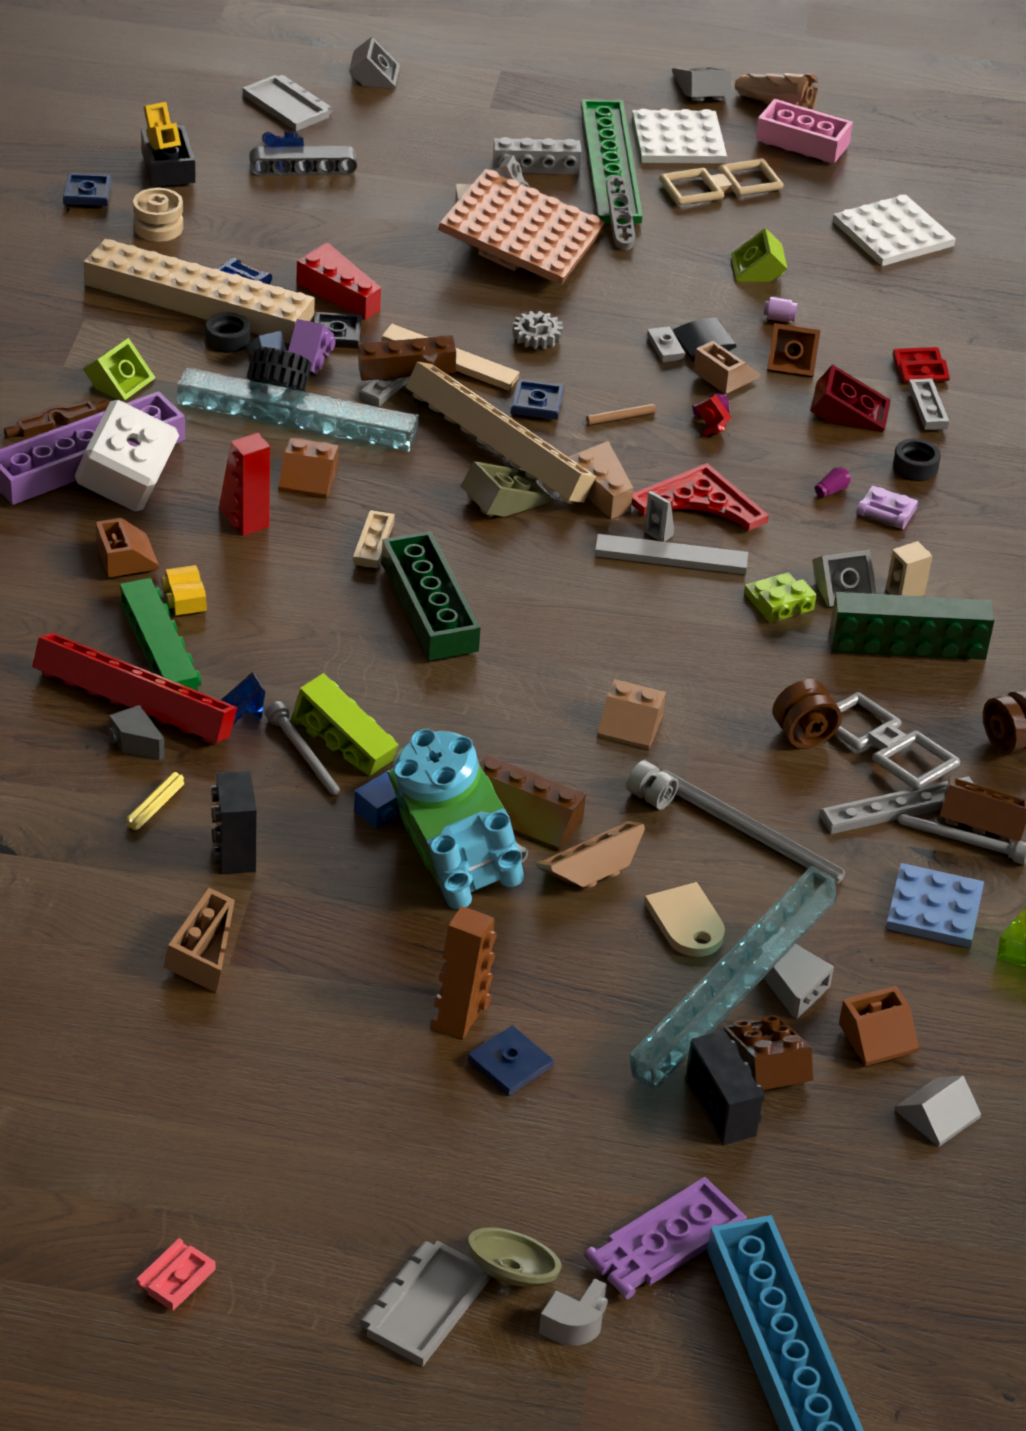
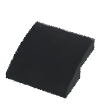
M717 318L695 320L672 329L675 337L693 362L695 361L696 348L711 341L716 342L727 351L737 347Z

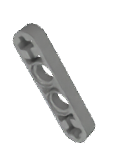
M615 175L607 180L606 186L613 238L618 249L630 250L634 246L635 230L627 182L623 177ZM615 185L619 188V193H616ZM615 201H621L625 204V206L617 207L613 203ZM622 218L628 223L622 225L617 223L616 220ZM622 233H625L626 240L628 241H624Z

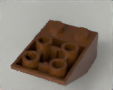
M768 1015L762 1017V1020L752 1022L739 1020L734 1022V1025L724 1026V1030L730 1040L735 1041L743 1062L748 1063L756 1084H760L763 1090L814 1081L812 1047L782 1018Z

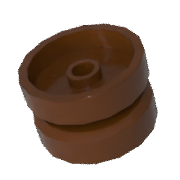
M811 679L797 681L786 687L776 698L772 709L775 721L784 730L790 743L797 748L803 749L816 747L826 742L836 733L842 720L840 708L830 698L823 684Z
M1026 688L988 699L984 704L982 712L983 725L993 747L1004 755L1026 748Z

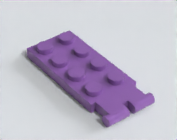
M703 1177L611 1234L608 1244L598 1250L594 1247L587 1249L584 1257L602 1275L612 1271L607 1280L626 1299H630L636 1292L634 1288L645 1281L652 1285L707 1250L710 1228L712 1226L747 1220V1216L706 1177Z

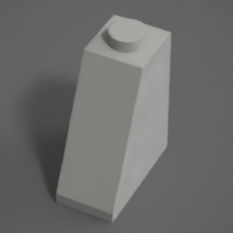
M777 932L768 941L764 940L759 945L756 953L758 955L757 970L789 1013L798 1019L831 986L834 966Z

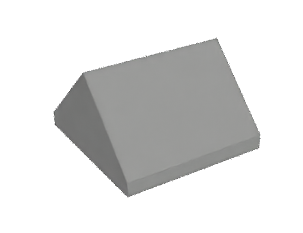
M964 1076L936 1077L897 1104L894 1109L938 1147L981 1116V1112Z

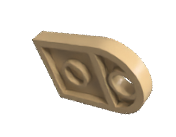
M697 882L645 896V906L669 944L676 951L688 956L702 957L713 954L721 947L725 933L724 924ZM702 939L707 941L708 943L700 944L697 943L695 940Z

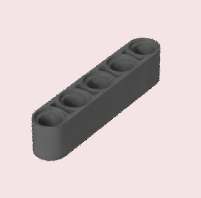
M350 146L256 147L249 154L251 171L260 176L352 174L357 169L356 153Z

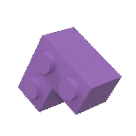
M296 319L288 351L307 358L312 363L309 374L317 375L318 370H321L323 367L324 356L328 357L329 352L334 349L335 337L323 324Z

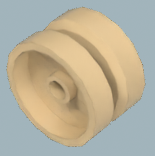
M149 188L135 195L133 199L134 231L139 237L148 241L161 242L175 239L182 233L183 201L177 192L165 188Z

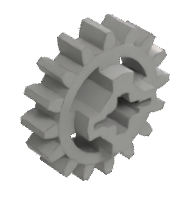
M529 311L528 315L522 313L521 318L516 317L515 322H513V338H518L517 343L524 342L525 347L531 346L534 349H537L538 346L546 349L547 345L554 347L555 342L560 343V338L563 336L562 322L558 321V317L551 318L550 313L544 314L541 311L538 314H534L532 311Z

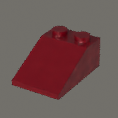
M832 364L816 382L810 411L829 423L883 432L886 427L891 400Z

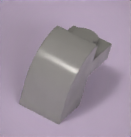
M594 1279L580 1301L556 1291L541 1313L539 1334L560 1344L570 1346L583 1345L594 1340L601 1332L602 1317L608 1303V1299L604 1298L606 1284Z

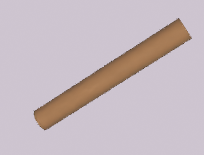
M654 404L588 415L586 416V422L588 425L653 414L656 412V407Z

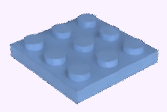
M901 863L886 929L971 948L984 881Z

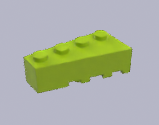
M324 673L300 688L290 719L295 725L301 723L306 726L308 734L314 738L319 735L326 740L328 748L332 751L338 749L342 751L344 759L369 776L393 761L399 744Z

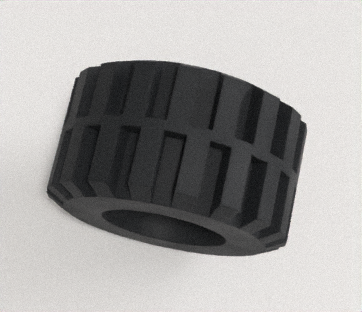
M256 347L252 351L246 378L256 385L271 390L292 394L303 393L306 390L312 363L307 358L290 351L272 347Z

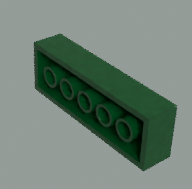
M427 531L382 539L381 564L428 660L479 652L481 627L432 532Z
M836 592L829 628L831 652L986 660L995 621L992 601Z

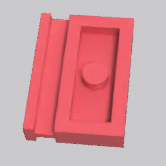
M179 1238L136 1279V1287L148 1291L149 1296L174 1311L215 1271V1261L191 1245L189 1247L183 1244V1240Z

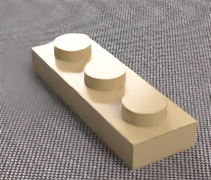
M369 511L353 556L354 565L372 568L379 567L382 554V539L389 538L395 514Z

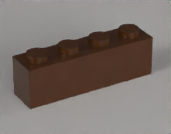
M453 335L359 343L358 367L361 381L410 377L417 362L433 364L444 373H456L457 351Z

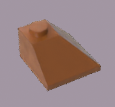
M774 323L767 370L813 377L821 330Z

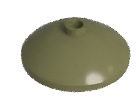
M480 1228L469 1235L467 1249L472 1259L489 1276L503 1285L517 1287L541 1286L554 1281L560 1274L561 1262L556 1254L544 1244L531 1237L501 1228Z

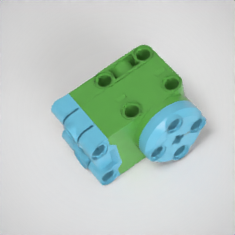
M421 729L415 732L411 737V741L398 753L394 769L387 771L396 795L399 805L398 810L403 824L425 866L430 870L448 906L458 910L461 906L467 907L472 901L471 892L498 880L506 887L519 885L525 876L521 864L522 853L516 844L510 818L496 795L490 779L485 775L478 762L472 740L466 736L449 731L433 732L430 729Z

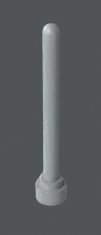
M281 701L271 703L265 710L267 719L271 724L282 728L331 795H337L340 791L338 785L289 721V710Z
M901 814L898 817V822L901 825L1009 855L1008 858L1013 859L1015 863L1022 865L1026 863V842L1018 841V843L1012 842V844L906 814Z

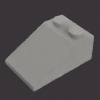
M716 67L672 68V73L684 95L692 97L693 101H703L706 96H712V100H724V96H731L732 70Z

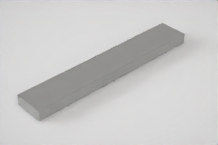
M598 534L595 556L742 575H746L748 552L604 534Z
M969 776L959 778L961 780L973 783ZM948 781L927 785L919 790L909 789L820 809L819 816L830 834L897 820L901 814L915 816L938 811L941 808Z

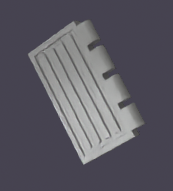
M274 75L243 87V96L295 131L325 120L333 112L331 106L310 92H307V90L284 75Z
M424 1241L412 1255L411 1261H408L393 1279L394 1282H391L376 1300V1305H372L360 1320V1325L367 1330L368 1338L423 1367L492 1277L479 1267L472 1258L439 1241L434 1245Z

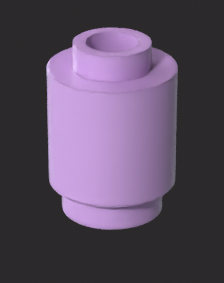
M770 297V301H765L763 314L767 315V320L789 323V321H795L798 303H793L789 299Z

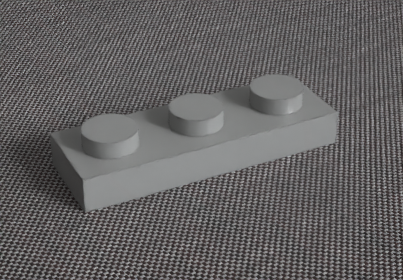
M933 379L909 380L908 388L924 429H948L949 419Z

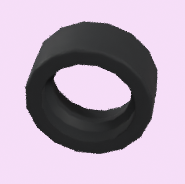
M226 312L211 316L205 325L207 345L216 351L225 353L243 350L250 342L249 321L237 313ZM221 331H234V332H237V333H235V334H221V333H219V332H221Z
M917 438L905 439L899 442L895 448L893 468L904 478L918 481L928 480L938 472L941 459L940 450L936 445L927 440ZM907 457H919L926 461L916 462Z

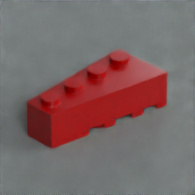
M328 242L297 260L296 284L353 314L362 315L364 320H367L381 310V287Z
M259 433L230 442L219 509L229 519L232 527L236 528L243 536L270 527V445Z

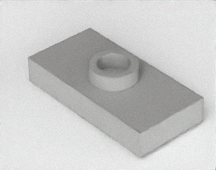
M670 326L648 329L647 337L663 363L684 360L685 352Z

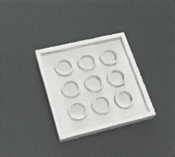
M668 109L632 110V121L641 163H726L727 154L716 111L708 109L702 111H691L688 109L681 111Z
M906 194L844 210L833 215V222L881 266L949 248L955 244V238Z

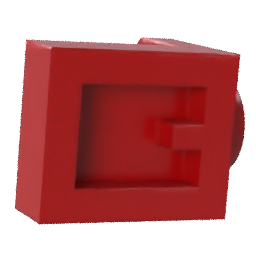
M716 394L695 406L708 425L702 432L704 437L712 433L716 436L726 429L725 424L732 418Z

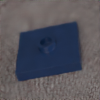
M67 173L63 204L108 206L112 175Z
M518 379L510 414L558 420L565 385Z
M513 1025L468 1054V1062L508 1096L552 1068L554 1064L553 1058Z

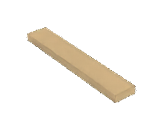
M391 324L382 335L381 342L427 337ZM456 348V371L508 391L519 378V371Z

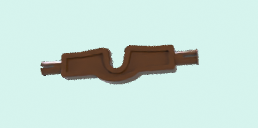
M106 399L93 404L90 400L69 406L49 407L37 415L17 420V425L4 428V435L6 438L19 434L23 437L49 432L55 428L54 420H61L65 425L106 410L109 403Z

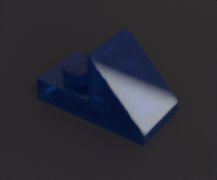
M252 672L221 699V701L237 707L233 724L248 711L259 720L262 718L266 690Z

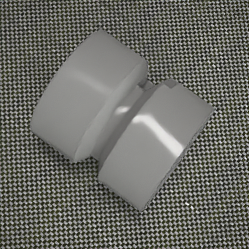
M643 760L631 771L626 783V789L641 799L645 798L647 803L661 810L668 806L674 798L679 782L677 778L664 771L660 772L658 767Z

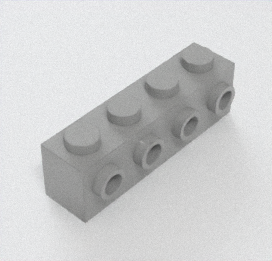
M494 138L493 170L499 169L506 156L514 155L516 162L521 166V173L580 174L582 153L580 140Z

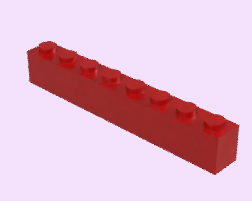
M53 632L38 637L32 667L41 670L43 675L58 677L69 686H79L87 689V693L109 698V701L116 705H126L131 708L140 705L146 715L155 717L157 722L177 726L183 733L199 735L208 743L216 744L230 737L237 707Z

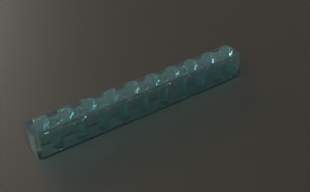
M186 368L177 383V403L408 452L417 437L418 415L192 368Z
M811 866L629 1054L632 1077L656 1091L688 1057L691 1038L711 1033L837 901L835 877Z

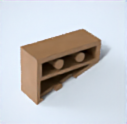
M609 441L569 456L570 459L596 476L586 498L604 514L613 519L631 511L633 486Z
M208 888L169 943L164 968L216 993L235 900Z

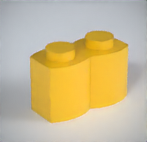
M191 565L165 569V577H161L163 593H166L168 609L173 608L175 615L207 611L206 594L197 566Z

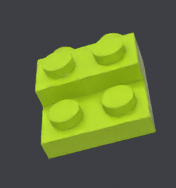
M789 572L746 584L744 588L745 595L769 623L814 610L816 593L803 579L796 581Z

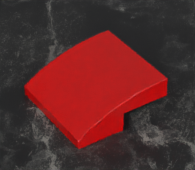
M939 347L897 348L893 350V360L904 383H909L911 379H933V382L950 380L946 359L942 360Z

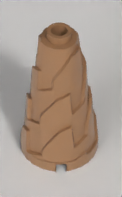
M747 73V75H741L736 79L735 90L745 98L762 101L768 105L774 99L813 110L818 95V88L813 87V82L818 83L814 74L766 73V75Z

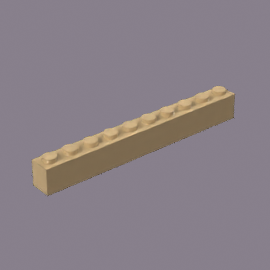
M416 363L406 385V388L413 392L414 398L429 403L428 407L430 409L445 414L444 418L446 420L461 425L460 429L463 432L471 435L474 434L479 443L491 446L495 454L510 459L509 463L512 466L524 469L528 477L543 482L542 486L552 492L556 491L560 494L559 498L570 504L573 501L584 503L596 478L594 474L433 364Z

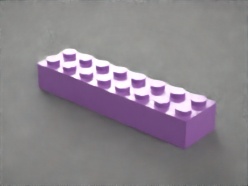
M159 391L126 403L175 427L179 434L176 443L185 440V416ZM105 411L0 449V492L13 505L75 482L76 471ZM127 440V442H128L129 445L134 446V447L139 446V445H137V444H135V443H133V442Z

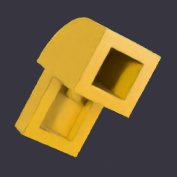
M162 102L143 106L148 128L145 131L152 148L157 150L181 145L177 124H171L167 103Z

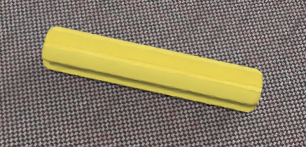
M177 772L170 774L126 818L127 827L132 828L134 831L138 830L184 785V777Z

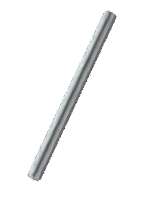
M662 770L678 779L679 784L676 795L834 884H839L843 880L845 875L844 869L669 771Z

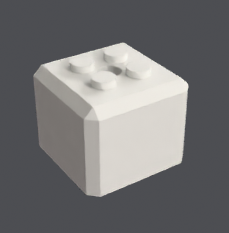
M120 400L111 401L85 450L75 474L78 484L133 511L143 510L179 434L175 427ZM127 440H129V441H131V442H133V443H135V444H137V445H139V446H136V447L131 446V445L128 444Z

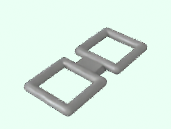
M856 692L836 703L841 713L859 704L886 722L860 738L839 726L834 735L856 750L873 744L880 749L873 754V761L913 789L919 790L960 765L958 757L919 731L915 730L906 735L897 729L901 726V720L862 693ZM915 742L944 761V763L918 778L889 759L892 755Z

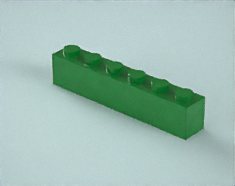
M151 578L120 584L121 606L152 673L198 691V686L202 683L200 672L198 669L194 670L192 656L185 651L184 639L177 634L175 620H170L169 609L166 603H162L159 587L155 588Z

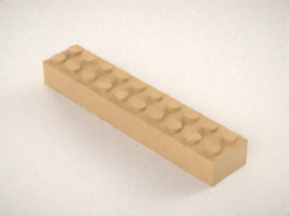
M104 239L84 261V282L87 286L206 320L218 313H237L249 321L251 333L264 335L281 331L286 343H291L296 319L314 321L315 297L265 284L261 281L247 279L240 275L222 272L218 269L201 266L197 263L183 261L176 257L158 254L155 251L126 245L112 239Z

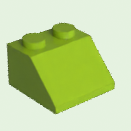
M766 228L731 253L735 278L738 282H771L788 269L782 243Z
M129 338L112 347L83 368V371L97 390L122 402L155 379V376Z

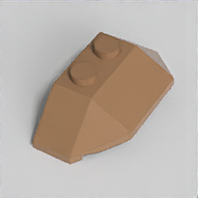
M631 821L622 823L604 833L536 862L537 868L568 884L580 886L582 889L593 887L597 884V880L617 876L620 874L619 870L630 866L645 830L644 824Z

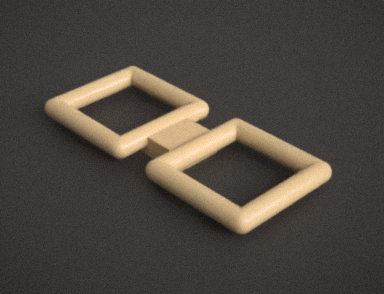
M764 159L720 165L718 168L720 174L710 175L705 168L661 174L659 176V181L679 206L723 199L724 193L735 192L737 196H745L781 190L784 186ZM760 168L771 183L741 187L731 172ZM701 177L712 192L681 196L671 181Z

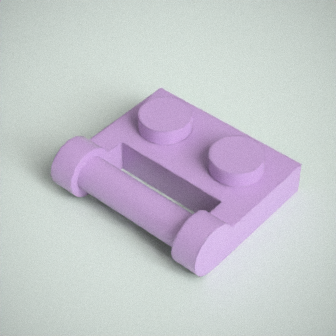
M872 486L864 499L859 502L856 514L863 517L868 515L895 524L896 528L903 530L917 509L918 500L887 491L884 488Z

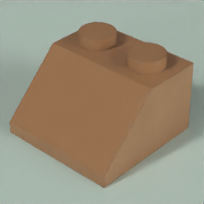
M614 679L606 698L597 737L649 750L663 718L666 692Z

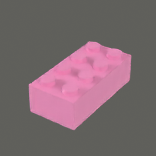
M774 99L758 118L756 140L766 145L781 147L786 151L801 153L806 157H814L827 163H835L850 144L853 122Z

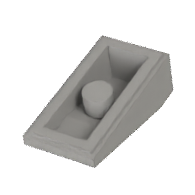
M650 491L648 492L644 532L661 542H665L674 535L671 502Z

